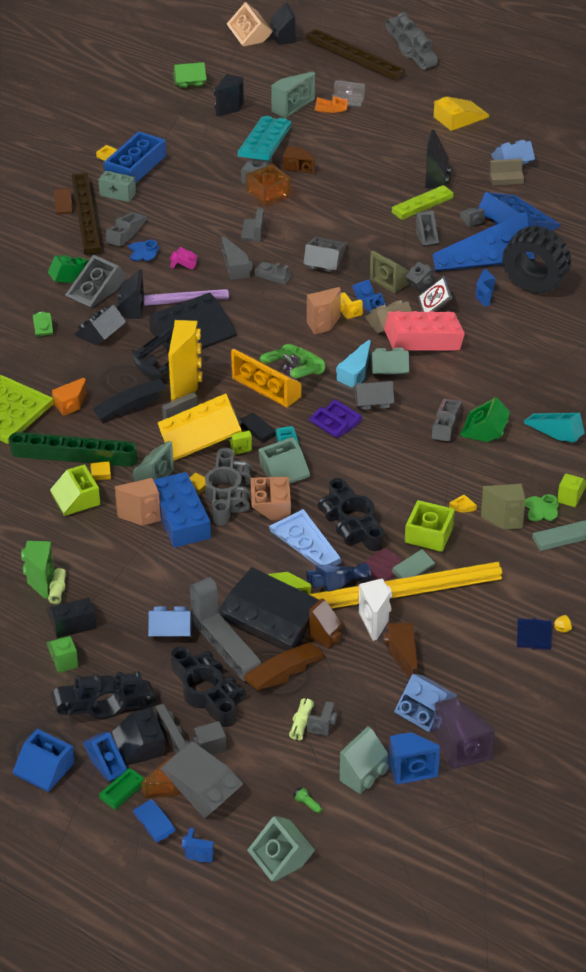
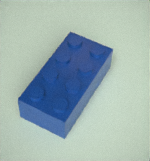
M138 131L104 161V172L112 171L113 173L135 177L136 184L166 156L165 140Z
M187 472L154 479L153 481L159 492L161 521L173 548L211 539L210 520Z

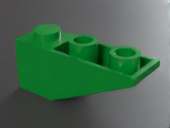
M55 255L48 273L56 282L71 283L77 279L89 260L81 257L73 258L67 255Z

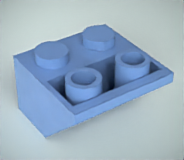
M519 140L516 144L512 145L510 143L501 144V147L496 148V151L492 153L494 160L522 159L523 164L531 163L535 160L531 141L525 142V140Z
M155 606L154 610L149 611V636H191L192 614L191 610H188V606H176L174 610H167V606Z
M412 674L394 712L422 729L431 732L449 713L457 695L423 675Z

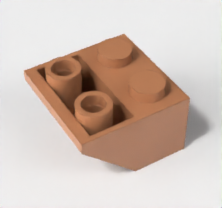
M289 477L250 478L252 508L271 521L283 520L291 516Z

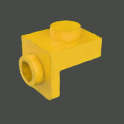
M343 292L341 293L340 311L346 319L361 316L363 314L362 300L352 302L346 293Z

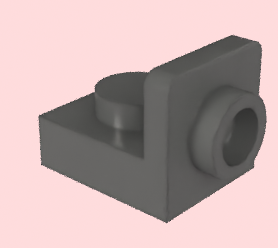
M469 208L460 211V218L468 227L483 224L484 209L476 210V208Z

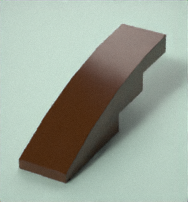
M306 643L278 654L245 674L244 679L256 690L286 683L290 675L304 672L307 664L322 661L324 653L313 643Z

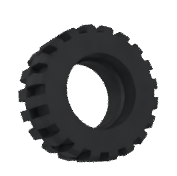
M527 226L520 229L503 251L502 263L505 273H508V278L513 280L517 287H522L524 291L529 290L530 293L539 292L541 294L557 288L570 270L572 262L570 259L571 253L568 251L569 247L563 242V238L561 236L558 237L555 231L547 230L548 228ZM526 252L539 255L545 261L547 268L534 264Z

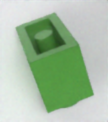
M71 636L46 642L58 673L78 668L77 651Z

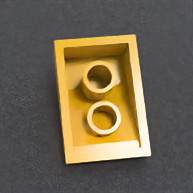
M443 97L434 101V118L451 131L489 118L488 113L469 100Z

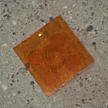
M270 164L246 174V191L263 205H267L291 195V178L275 165Z

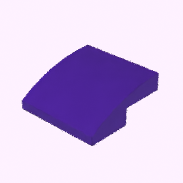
M334 399L325 409L320 407L309 418V421L333 437L338 438L357 426L362 421V416Z

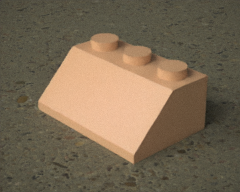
M246 2L227 23L243 46L262 43L272 33V29L259 12Z

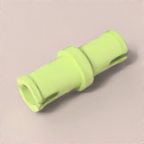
M62 568L54 570L53 580L49 584L50 594L48 600L54 605L61 602L62 592H64L66 587L64 583L66 571Z
M305 698L302 699L298 712L293 716L294 723L289 733L290 738L296 740L297 736L298 741L303 738L308 715H310L314 706L313 701L307 699L306 703Z

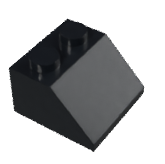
M285 3L271 17V24H269V27L272 29L273 39L277 41L278 45L295 43V15L288 3Z
M138 270L123 283L122 290H119L117 310L120 311L123 318L141 319L144 303L143 270Z
M90 598L47 607L56 638L97 629L95 611Z
M153 707L131 712L112 732L125 766L166 755L165 738Z

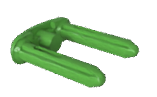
M286 344L282 349L264 353L260 357V361L263 364L281 359L294 362L297 366H300L292 369L290 372V376L294 379L313 373L322 374L325 370V362L322 358L293 344Z

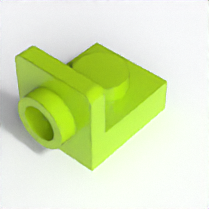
M250 431L231 435L232 439L229 441L234 455L252 451Z

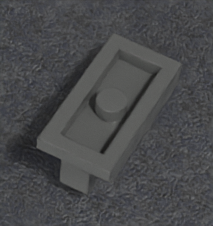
M262 261L255 269V276L283 285L293 276L288 265L281 268L280 263L273 265Z

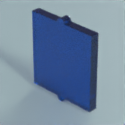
M518 618L517 647L532 648V650H551L552 621L537 620L536 618Z

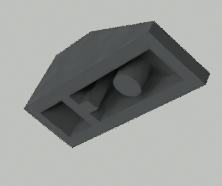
M225 236L221 237L222 253L230 280L250 278V271L253 270L252 261L248 260L247 254Z

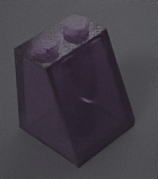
M456 698L436 702L433 732L451 770L492 760L494 728Z

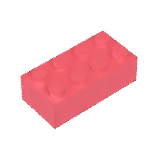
M449 311L388 312L384 326L392 348H404V350H460L465 335L455 312Z

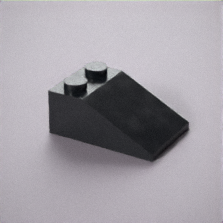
M431 130L427 145L425 188L436 189L449 184L452 165H449V157L435 130Z

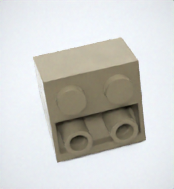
M399 300L387 306L376 307V309L370 311L371 314L365 317L377 333L385 331L384 326L388 312L412 311L409 302L402 303V300Z

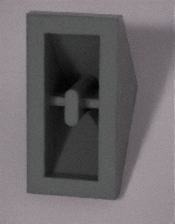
M433 210L416 214V234L422 246L439 243Z

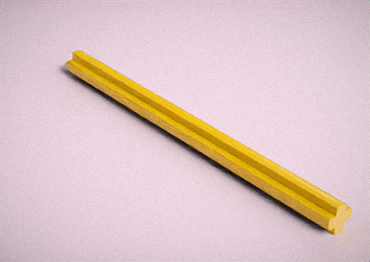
M499 562L384 582L391 589L392 597L390 599L501 580L502 568ZM359 586L309 594L317 599H325L331 609L359 604Z

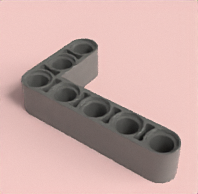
M207 577L190 586L193 623L242 681H246L244 679L245 674L262 663L218 613L217 586L211 577Z

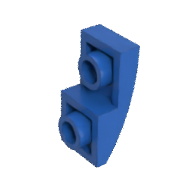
M152 799L132 810L135 817L142 823L147 833L156 843L166 839L176 831L169 819Z

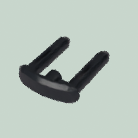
M174 324L167 327L137 351L132 350L131 352L132 359L137 368L151 380L160 378L164 382V377L170 373L169 361L159 369H156L155 367L159 365V362L154 356H151L146 361L143 358L172 337Z

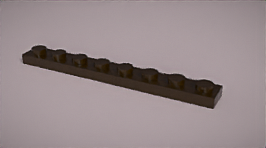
M316 28L306 34V39L312 43L340 54L347 59H351L358 64H362L369 69H373L380 74H384L391 79L397 80L405 75V68Z
M88 173L72 174L84 255L101 253Z

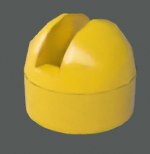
M567 615L558 617L554 622L555 629L561 633L572 629Z

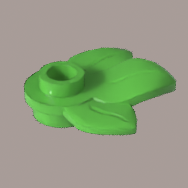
M546 494L542 498L533 496L525 499V506L530 509L528 512L529 520L539 521L545 518L548 521H552L558 516L557 508L559 502L554 495Z

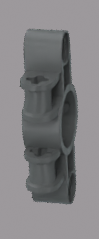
M402 12L398 16L385 21L387 30L398 42V47L403 56L412 58L422 70L438 64V58L431 50L432 41L427 39L423 31L415 27L414 20L408 17L407 12Z
M230 448L218 450L216 468L210 470L205 476L206 497L212 502L213 522L217 525L227 524L230 521L231 512H245L250 507L248 499L251 492L248 488L242 486H247L251 483L250 478L252 477L250 473L253 468L252 464L248 461H234V451ZM221 483L233 485L232 487L225 489L214 487L215 485Z

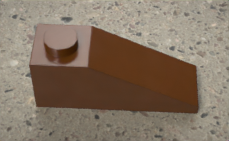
M388 623V631L384 632V644H388L389 654L410 679L412 674L418 673L413 623Z

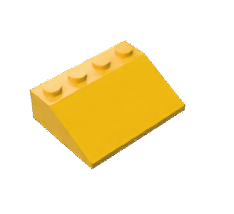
M175 320L169 349L171 402L192 392L195 393L198 390L199 382H202L203 372L199 371V368L202 367V357H199V354H201V343H198L201 337V329H197V321Z

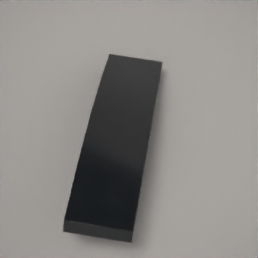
M159 378L127 389L93 408L101 422L105 423L116 414L123 417L134 408H137L138 411L142 410L169 390Z

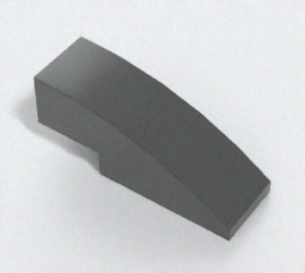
M132 212L116 219L115 226L106 231L105 242L116 246L125 244L139 231L147 220V216Z
M443 399L433 424L432 439L451 440L462 401Z

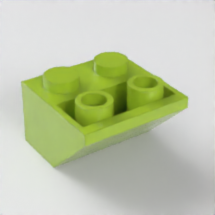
M85 464L66 470L50 489L64 516L100 505L99 487Z

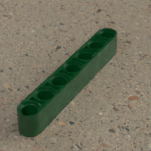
M15 432L9 436L10 451L14 457L89 464L109 462L112 466L124 467L134 466L138 462L137 446L129 441Z

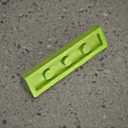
M444 185L393 206L392 213L403 220L452 199L453 192Z

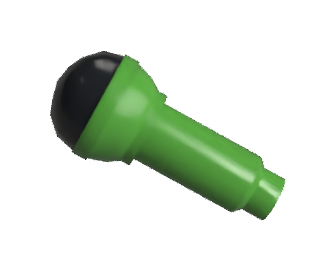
M299 787L294 791L293 797L295 801L304 803L318 814L322 811L320 805L310 797L307 789Z

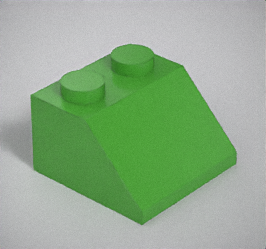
M205 63L174 65L173 76L175 86H179V88H186L188 85H194L195 87L203 86L206 83Z
M27 541L25 549H22L21 560L25 561L23 574L27 575V583L43 598L48 599L50 593L49 584L53 579L54 572L51 542Z

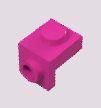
M179 247L170 256V267L174 268L179 263L193 270L196 266L197 255Z

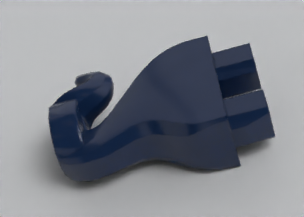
M367 563L358 564L356 567L315 565L316 570L306 571L307 582L313 584L314 588H323L327 592L342 588L352 579L369 582L371 579V570Z

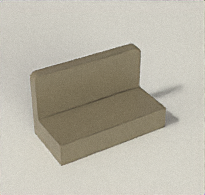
M522 159L492 160L490 162L489 175L492 186L524 184Z

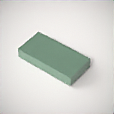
M422 549L393 567L392 572L398 579L418 576L434 567L435 562Z

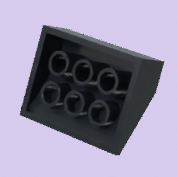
M210 292L149 315L150 332L154 337L170 325L175 324V320L197 321V329H201V337L198 340L201 343V350L237 336L219 301ZM172 337L162 344L168 352Z
M251 567L230 591L219 611L225 621L287 651L300 644L309 628V609L320 599Z

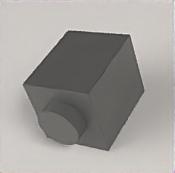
M219 721L194 728L195 737L192 738V741L211 755L226 751V736Z

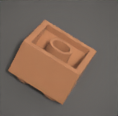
M340 287L307 295V324L314 335L331 331L340 318Z
M153 478L115 486L118 518L142 526L161 521L159 492Z

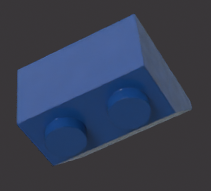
M412 732L390 736L389 766L396 785L438 777L440 747L438 744Z

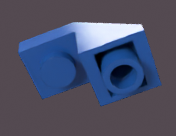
M487 269L482 271L476 285V298L484 307L490 305L495 284V277Z
M369 279L352 286L357 300H362L363 307L370 314V311L376 309V307L386 305L382 294L374 293Z

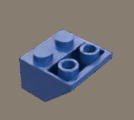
M36 729L24 742L13 769V775L49 792L75 763L73 746Z

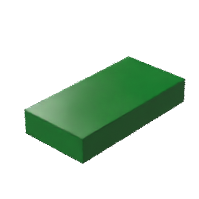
M128 768L99 793V799L116 810L146 784V779L133 769Z

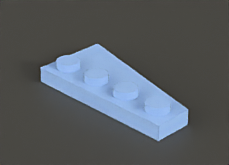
M304 510L269 526L273 534L313 564L336 566L341 563L339 555Z

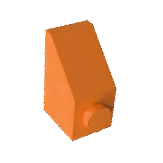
M81 378L52 390L54 406L63 416L80 410L87 395L86 379Z

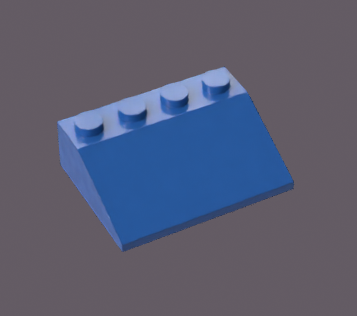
M485 192L478 209L483 208L484 217L495 220V224H499L526 211L530 227L548 228L547 230L551 231L559 228L561 225L516 195Z

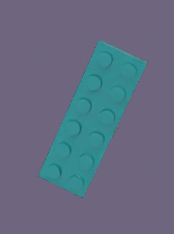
M261 117L238 150V157L269 161L291 128V121L286 118Z

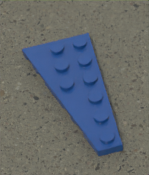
M525 211L433 253L432 258L435 272L503 264V251L506 245L520 229L529 226L527 212ZM526 252L529 259L533 261L534 253Z

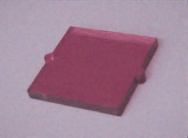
M384 548L363 563L369 565L371 577H375L377 580L383 578L384 581H389L395 576L392 572L393 567L403 560L399 558V555H395Z

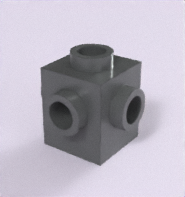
M420 262L412 267L405 276L410 286L421 293L435 280L432 273L433 269L429 265H423Z

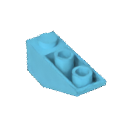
M371 340L360 345L355 352L338 364L336 368L337 381L352 388L355 384H360L365 380L371 354Z

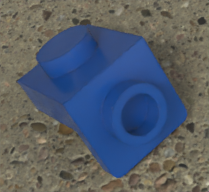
M189 828L188 835H184L182 840V849H185L186 859L212 863L214 859V842L195 839V829Z

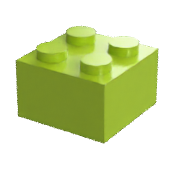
M417 500L406 523L405 543L443 552L454 527L455 509Z

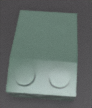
M315 72L283 78L271 85L272 112L287 118L315 99Z

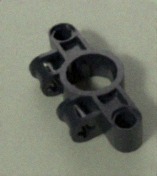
M341 478L332 479L329 482V495L323 497L318 502L319 510L325 513L328 521L337 520L336 532L342 535L346 545L350 546L362 542L370 551L376 552L383 548L384 530L374 518V503L368 497L356 495L345 480ZM358 511L365 513L366 515L362 517H350L347 515V513Z
M186 647L174 648L171 651L172 670L183 682L185 701L192 707L206 709L216 722H220L222 727L232 726L236 721L235 705L245 698L246 691L243 688H239L233 677L223 679L221 674L223 665L213 658L212 652L204 651L194 656ZM199 682H210L215 687L208 691H196L191 686Z
M139 670L124 674L117 672L115 677L109 675L99 676L98 673H94L93 676L83 677L76 675L73 685L57 687L51 693L58 714L74 715L88 713L91 717L100 720L112 718L123 710L147 709L154 706L157 702L150 681L142 680ZM105 694H113L110 698L106 700L95 701L97 698Z

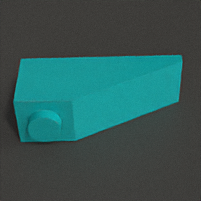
M534 413L524 420L526 425L559 441L575 442L580 436L585 434L580 413Z

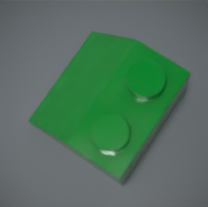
M495 397L469 411L460 435L484 442H490L493 439L497 440L504 433L503 430L508 423L510 411Z

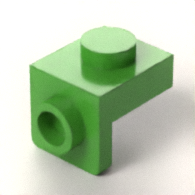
M46 312L34 314L35 336L53 335L51 314Z

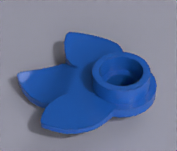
M155 240L128 245L134 251L130 256V259L133 261H141L142 259L146 261L152 260L159 251V245Z

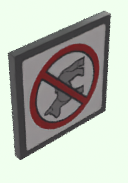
M445 276L418 296L422 312H435L439 308L442 309L452 299Z

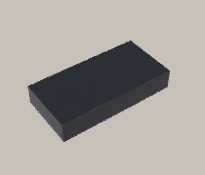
M252 412L241 418L240 426L246 431H250L251 435L261 443L276 436V430Z

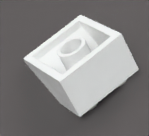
M383 578L359 584V614L373 641L378 639L389 621V612H391L389 600L392 597L390 587L386 586Z

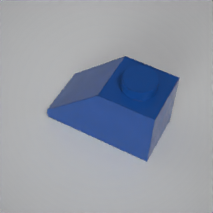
M101 732L83 742L92 763L107 781L115 779L127 770L110 732Z

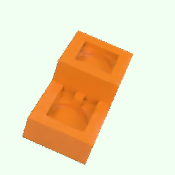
M333 96L332 101L317 97L315 111L329 113L346 111L348 100Z

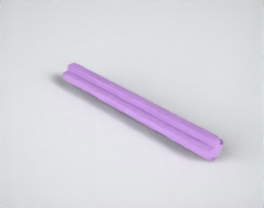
M227 289L153 294L144 295L143 300L144 305L182 303L209 292L217 300H226L229 298V292Z

